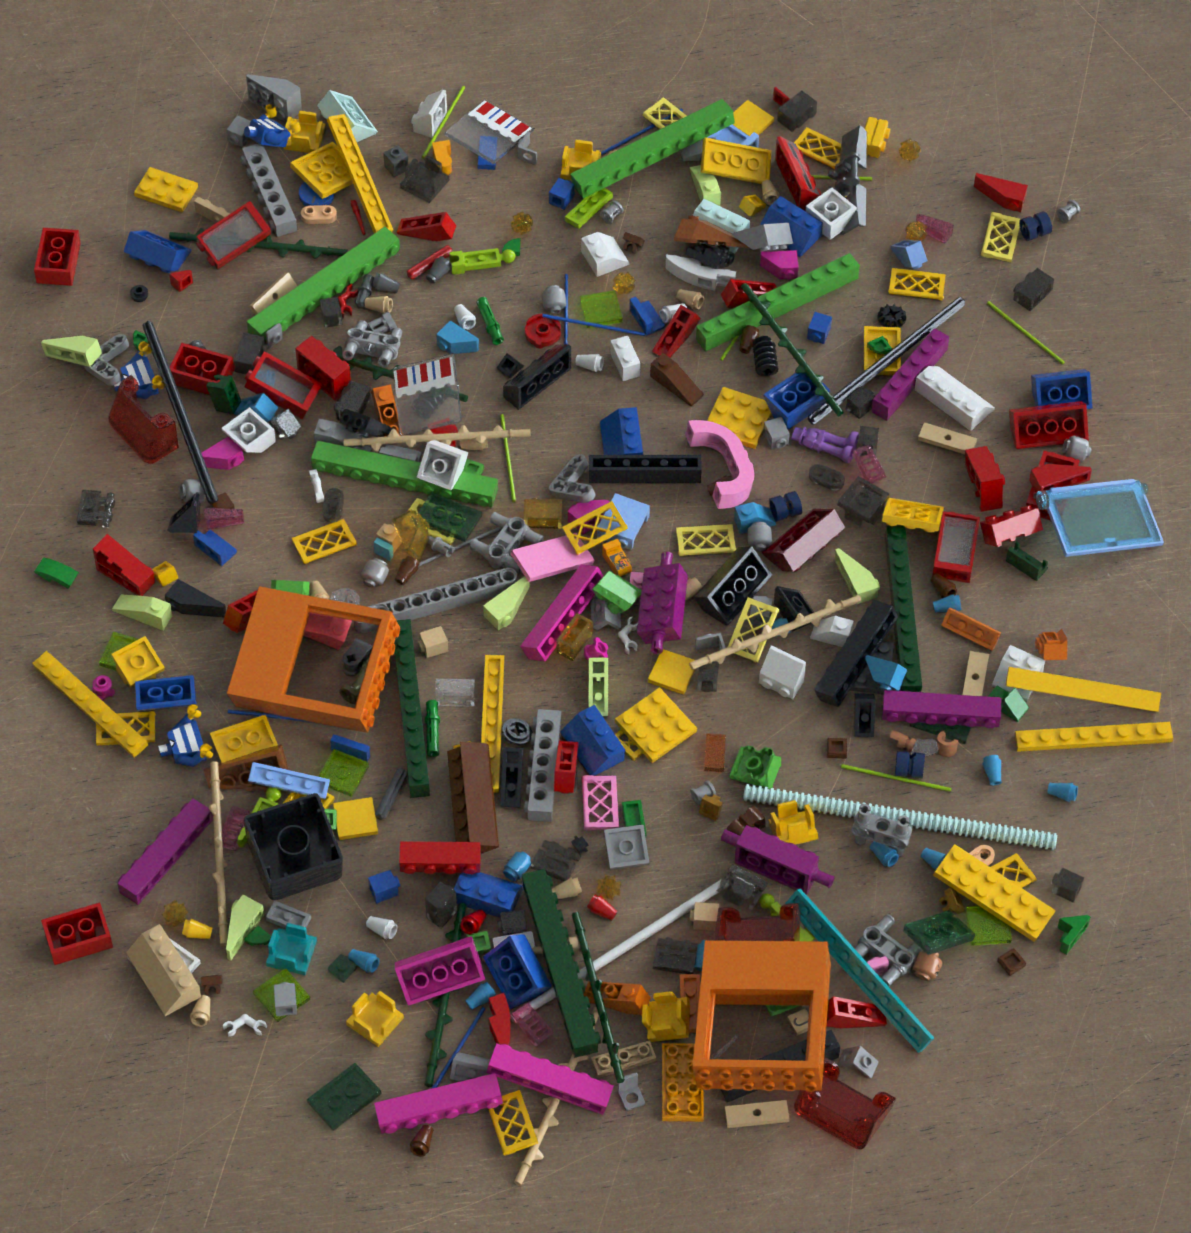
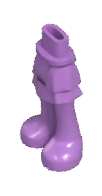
M795 427L791 440L799 441L800 445H804L818 453L824 451L840 458L845 463H850L858 444L859 432L852 431L848 437L844 438L817 428L807 429V427H803L802 429ZM825 442H828V443H831V444H834V445H837V446H840V447H835V446L826 444Z

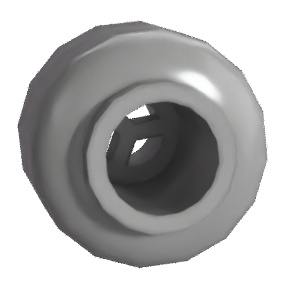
M557 285L546 287L542 293L544 309L552 314H556L565 308L566 297L562 288Z
M1071 436L1064 441L1062 453L1066 457H1073L1083 462L1085 458H1089L1091 447H1089L1088 440Z
M186 479L183 484H180V498L184 499L185 502L196 492L200 494V503L204 501L205 493L199 479Z
M765 522L753 523L747 530L748 545L755 548L756 551L766 550V547L772 544L771 527Z
M378 558L368 560L361 572V577L365 580L364 583L373 588L375 585H383L389 573L387 563Z

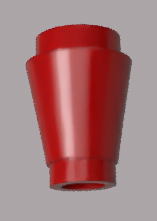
M595 894L587 905L591 913L610 921L614 919L618 912L601 895L597 896Z
M478 909L463 917L461 920L462 931L466 934L477 933L486 919V913Z

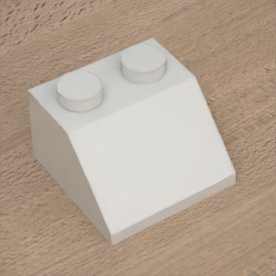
M446 90L430 94L424 102L420 103L419 111L413 115L411 121L413 132L433 138L447 113Z
M830 188L806 205V212L823 222L822 234L829 240L844 230L857 210V207L833 188Z
M596 232L581 238V252L596 277L629 265L627 258L614 237Z
M250 407L221 428L245 452L262 453L276 442L274 428Z
M436 440L427 442L417 478L452 490L464 469L468 452Z
M1010 645L1002 658L992 686H999L1010 693L1013 688L1005 686L1008 667L1043 672L1045 660ZM1017 689L1024 701H1028L1033 691Z
M771 646L760 671L759 684L767 689L778 692L783 697L794 699L804 683L806 662Z

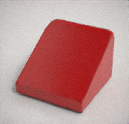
M774 87L773 100L783 109L791 106L793 101L777 87Z
M185 270L171 273V285L177 291H183L193 283L192 271Z

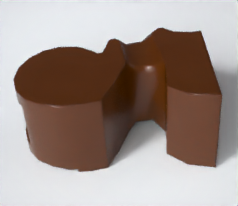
M752 806L746 810V813L741 814L739 819L730 823L727 830L741 836L746 825L762 829L766 827L765 817L755 806Z

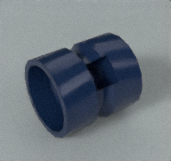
M1044 211L1034 214L1033 217L1022 218L1019 221L1021 234L1026 241L1036 239L1038 235L1044 236L1052 233L1051 220Z
M796 491L786 493L784 497L779 495L769 499V507L776 522L787 519L788 515L794 517L802 514V504Z
M897 751L895 776L906 777L909 774L911 778L923 779L925 753L914 752L910 755L905 751Z

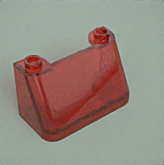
M130 375L123 379L119 385L108 415L109 424L145 463L153 464L179 448L175 421L166 413H159L151 417L145 411L136 396V392L139 389L138 382Z
M798 903L784 904L780 908V916L741 918L740 912L733 907L718 908L714 941H800Z
M824 1058L822 1091L815 1090L809 1092L800 1090L794 1104L795 1112L803 1119L851 1147L863 1149L893 1107L896 1098L886 1092H878L872 1100L838 1080L840 1076L839 1067L831 1060Z

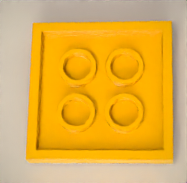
M334 142L290 162V168L322 199L353 184L338 146Z
M723 387L707 421L728 428L740 439L743 446L756 449L763 434L764 422L770 419L772 413L765 400Z
M888 497L882 522H886L890 526H897L898 524L908 529L921 528L926 532H935L939 530L944 507Z
M660 687L615 718V723L651 763L697 732V727Z

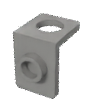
M527 131L523 139H520L517 144L518 159L536 165L537 152L527 148L530 144V132ZM524 153L531 154L533 158L526 157Z
M280 323L266 332L267 342L264 345L268 349L283 339Z
M721 633L706 634L695 639L696 650L718 646L719 651L726 648Z
M856 1046L844 1050L838 1065L840 1067L854 1065L865 1076L872 1078L878 1061L864 1048ZM850 1053H852V1056L850 1057V1059H848L847 1061H845L846 1057H847Z
M633 1073L624 1076L625 1081L618 1083L617 1091L626 1111L645 1105L644 1098L638 1087V1074ZM629 1094H635L638 1096V1101L636 1103H629L626 1097Z

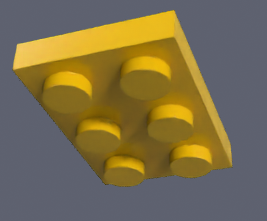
M149 167L134 191V196L183 213L198 189V183Z
M864 326V371L885 355L871 351L867 347V342L884 336L893 349L901 343V328ZM901 356L878 375L893 376L901 367Z
M266 715L210 733L221 763L278 745Z

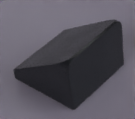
M506 353L496 368L511 378L524 365Z

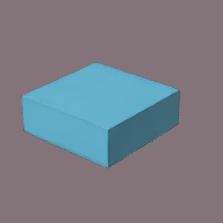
M376 538L374 541V553L390 561L394 557L393 545L380 538Z

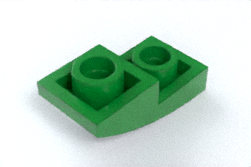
M43 557L34 571L35 574L48 582H51L53 579L69 589L79 574L73 568Z

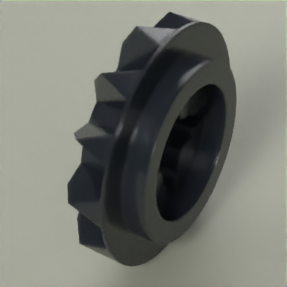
M895 303L892 306L886 304L885 307L880 308L877 318L884 327H901L906 322V311H903L901 306L897 307ZM889 313L895 315V320L892 316H889Z
M512 718L503 724L501 733L504 734L505 740L508 739L510 741V744L516 743L519 746L521 744L526 745L531 740L533 731L524 720ZM515 728L516 731L520 734L519 736H517L514 732Z

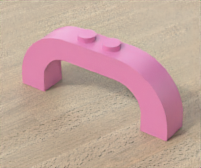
M703 420L688 421L685 436L690 447L706 446L720 452L734 479L727 482H716L712 497L717 508H732L745 502L751 492L754 470L753 464L750 462L748 453L744 450L740 439L731 430L720 424Z

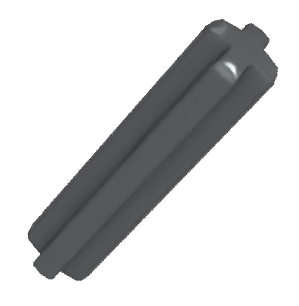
M403 768L397 769L375 812V816L380 820L386 819L408 775L407 771Z

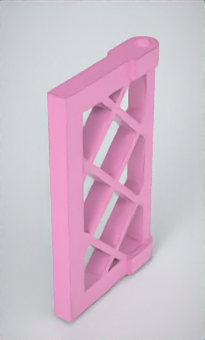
M582 776L584 830L619 828L616 776ZM587 783H594L596 787L589 792ZM604 783H611L610 792L602 786ZM599 788L606 793L601 800L593 795ZM589 797L597 802L591 809L588 807ZM608 797L612 798L611 809L603 803ZM599 805L607 810L602 817L594 812ZM611 814L613 822H606L604 819ZM589 815H593L598 821L589 822Z

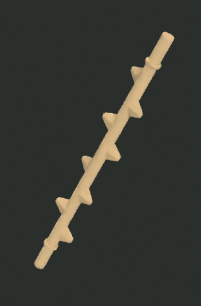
M463 425L458 433L433 434L430 429H426L423 435L399 436L396 430L392 429L388 437L344 439V446L363 445L365 447V445H371L373 450L378 452L382 444L406 443L409 448H413L417 442L436 440L450 445L454 440L473 439L479 444H483L486 439L529 437L531 433L530 429L503 430L500 425H497L493 431L469 432L466 426Z
M856 595L844 601L841 600L836 604L831 599H828L825 608L807 616L799 613L794 621L771 629L766 624L763 626L760 635L742 642L734 639L730 647L710 655L707 654L705 657L690 662L689 666L693 670L708 663L712 664L713 661L722 664L726 656L745 648L754 653L757 650L758 643L778 635L786 638L790 630L810 622L815 627H818L822 617L845 610V608L861 602V597Z
M213 761L210 763L212 805H209V809L213 814L216 872L213 873V878L217 882L220 945L227 946L228 923L224 867H227V862L223 858L220 800L224 799L219 788L218 762Z
M594 1007L591 1014L594 1015L596 1024L599 1015L597 1007ZM572 1054L569 1063H561L558 1066L564 1065L574 1071L578 1062L587 1061L589 1057L585 1055L574 1058ZM554 1097L543 1098L542 1102L548 1109L539 1128L534 1129L539 1144L530 1146L524 1161L521 1162L520 1170L514 1180V1183L518 1186L522 1185L528 1170L532 1167V1161L543 1160L544 1158L538 1148L548 1127L558 1126L559 1124L553 1115L560 1099Z

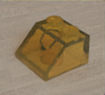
M411 509L393 518L392 522L405 551L411 557L420 561L430 538L428 532L430 526L420 513L417 514Z

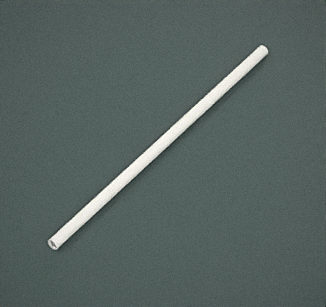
M739 868L594 960L595 972L682 917L690 909H694L695 902H705L744 877L743 872ZM583 967L577 973L579 979H585L586 967ZM553 987L510 1014L512 1022L514 1024L556 998Z

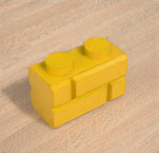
M868 117L864 128L867 131V156L870 155L871 157L878 158L880 153L885 151L886 141L884 140L889 138L890 128H888L887 120H877V118Z

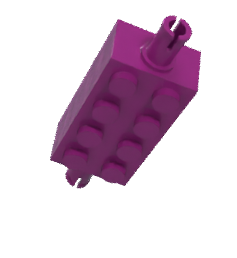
M664 552L661 553L660 566L644 568L637 633L645 644H651L650 651L653 654H658V649L659 654L663 652V642L679 640L682 636L688 575L680 563L672 564L673 554L671 552H666V555Z
M746 825L741 836L725 829L720 841L736 847L735 864L794 890L801 889L806 895L814 881L828 888L834 882L835 876L819 870V856L815 853L800 849L793 843L784 842L775 835H768L756 827Z

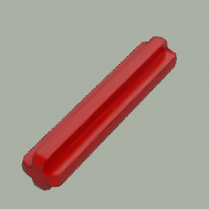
M449 245L444 246L408 269L407 276L410 279H414L432 267L436 258L440 256L444 258L449 257L452 248Z

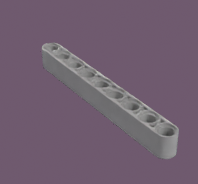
M504 568L368 607L392 611L396 620H414L496 597L517 582V573L512 568ZM354 621V628L358 633L378 630L379 625Z

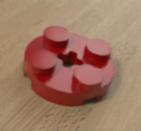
M543 314L533 315L527 320L525 326L526 339L538 349L553 345L561 337L560 322L554 319L543 318ZM540 328L543 330L547 329L546 332H540Z

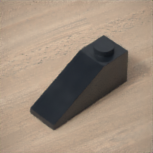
M179 579L165 594V600L171 604L172 611L187 615L225 617V604Z
M503 747L501 807L521 806L523 748Z

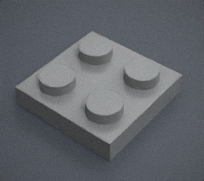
M644 825L604 830L610 870L649 865Z

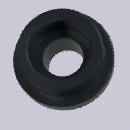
M136 285L130 290L131 298L136 302L145 301L149 294L148 289L143 285Z
M574 836V840L571 843L580 854L588 852L586 847L589 845L582 836L580 838Z

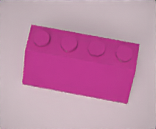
M472 936L395 962V971L408 1006L485 980Z

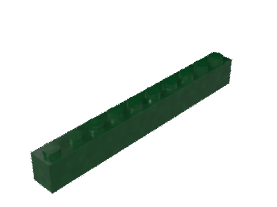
M903 525L886 526L885 547L891 605L898 615L897 620L893 624L897 663L907 669L900 691L921 692L922 678L906 528Z
M411 619L397 620L400 626V634L395 638L394 654L410 798L430 796Z
M545 869L522 874V886L574 1058L597 1053L598 1044H601L600 1035L593 1028V1026H596L594 1015L589 1014L588 996L584 997L583 995L585 990L584 983L577 975L579 973L577 961L573 962L572 959L574 950L572 944L567 942L569 938L567 927H563L561 923L564 921L561 909L557 910L558 898L556 892L552 893L551 887H553L551 875L547 876Z

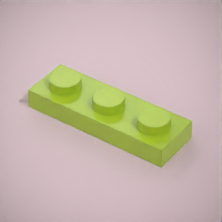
M603 188L585 197L565 216V221L580 229L613 198V192Z

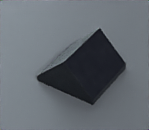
M196 492L171 517L167 529L170 533H197L201 520L199 493Z
M780 586L775 588L774 605L779 609L782 617L787 618L788 623L794 621L799 613L803 616L814 613L800 590ZM810 622V623H807V624H805V625H802V626H800V627H798V628H795V629H793L792 631H795V630L800 629V628H802V627H804V626H806V625H808V624H811V622Z

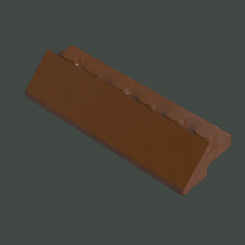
M460 742V747L447 751L455 841L480 842L481 853H485L499 848L489 745L487 743Z

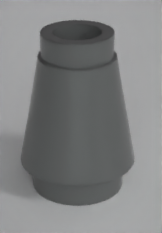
M442 256L436 258L426 276L427 280L434 284L450 270L451 263Z
M377 273L372 287L380 291L397 293L400 283L383 273Z

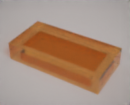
M706 733L704 771L724 772L725 734Z

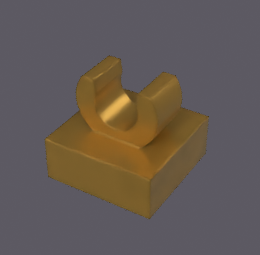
M705 794L698 813L717 821L723 802L720 801L721 797L715 794L710 797Z
M951 887L944 890L946 897H941L939 902L941 904L948 902V905L942 908V911L945 913L955 911L957 914L965 911L960 894Z

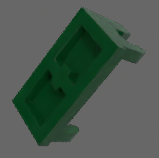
M215 375L214 379L220 381L218 383L208 382L206 385L215 410L234 414L241 403L234 379L231 375Z
M1017 541L1014 548L1010 547L1007 551L1006 562L1035 581L1048 569V561L1043 560L1041 563L1020 549V543Z

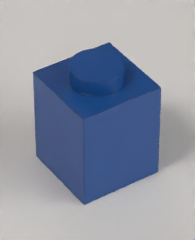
M558 178L549 191V204L565 210L575 195V184Z
M815 312L808 327L807 339L825 344L831 329L832 317Z
M391 870L368 878L369 889L376 904L399 895L398 887H400V882L397 876H393Z

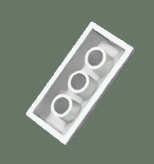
M928 366L916 377L915 391L970 431L995 410V407L938 366Z

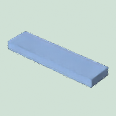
M253 762L248 782L302 795L317 793L320 799L325 800L330 779Z

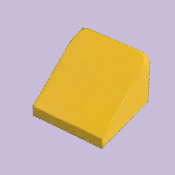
M756 195L744 196L739 205V208L750 217L766 207V203Z
M167 561L152 568L154 577L163 587L178 579L174 566Z

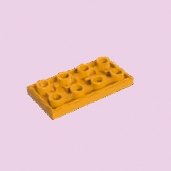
M662 1043V1121L704 1122V1090L697 1089L693 1070L695 1044Z

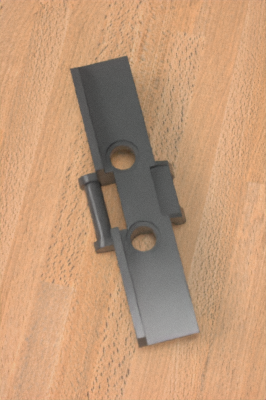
M858 126L842 136L840 163L836 164L835 172L832 170L828 171V176L837 180L833 189L857 207L856 212L841 232L842 235L858 226H866V188L859 184L860 179L858 177V167L866 169L867 131L862 126Z

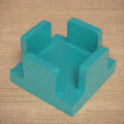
M291 923L286 924V930L281 928L273 930L268 945L269 955L266 966L306 975L317 943V937L307 935L306 927Z

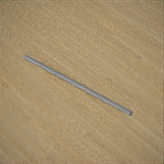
M497 527L454 547V551L471 544L473 539H482L502 530V528ZM439 553L419 562V566L444 556V554Z

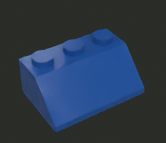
M782 196L768 208L760 225L789 223L793 244L787 245V250H797L798 257H801L822 236L823 222Z
M147 230L130 231L124 252L129 254V257L132 259H142L146 265L153 267L156 265L160 267L161 271L170 273L171 271L179 270L192 249Z
M1086 369L1031 375L1035 406L1082 401L1087 405V409L1093 408L1090 372Z
M802 373L793 374L763 394L774 419L782 417L787 429L808 417V415L826 402L823 396L814 394L817 388L808 376ZM822 383L829 392L830 389L824 383Z
M637 407L617 409L600 421L604 455H643Z
M194 675L135 681L136 708L138 712L188 707L191 704L197 705Z
M595 705L579 712L560 731L565 741L578 742L577 759L588 775L596 776L624 761L625 748Z
M482 872L475 874L461 873L453 889V903H464L468 908L474 910L481 909L486 914L510 921L523 891V886Z
M524 934L510 935L483 956L501 993L505 994L510 1009L537 998L552 987Z

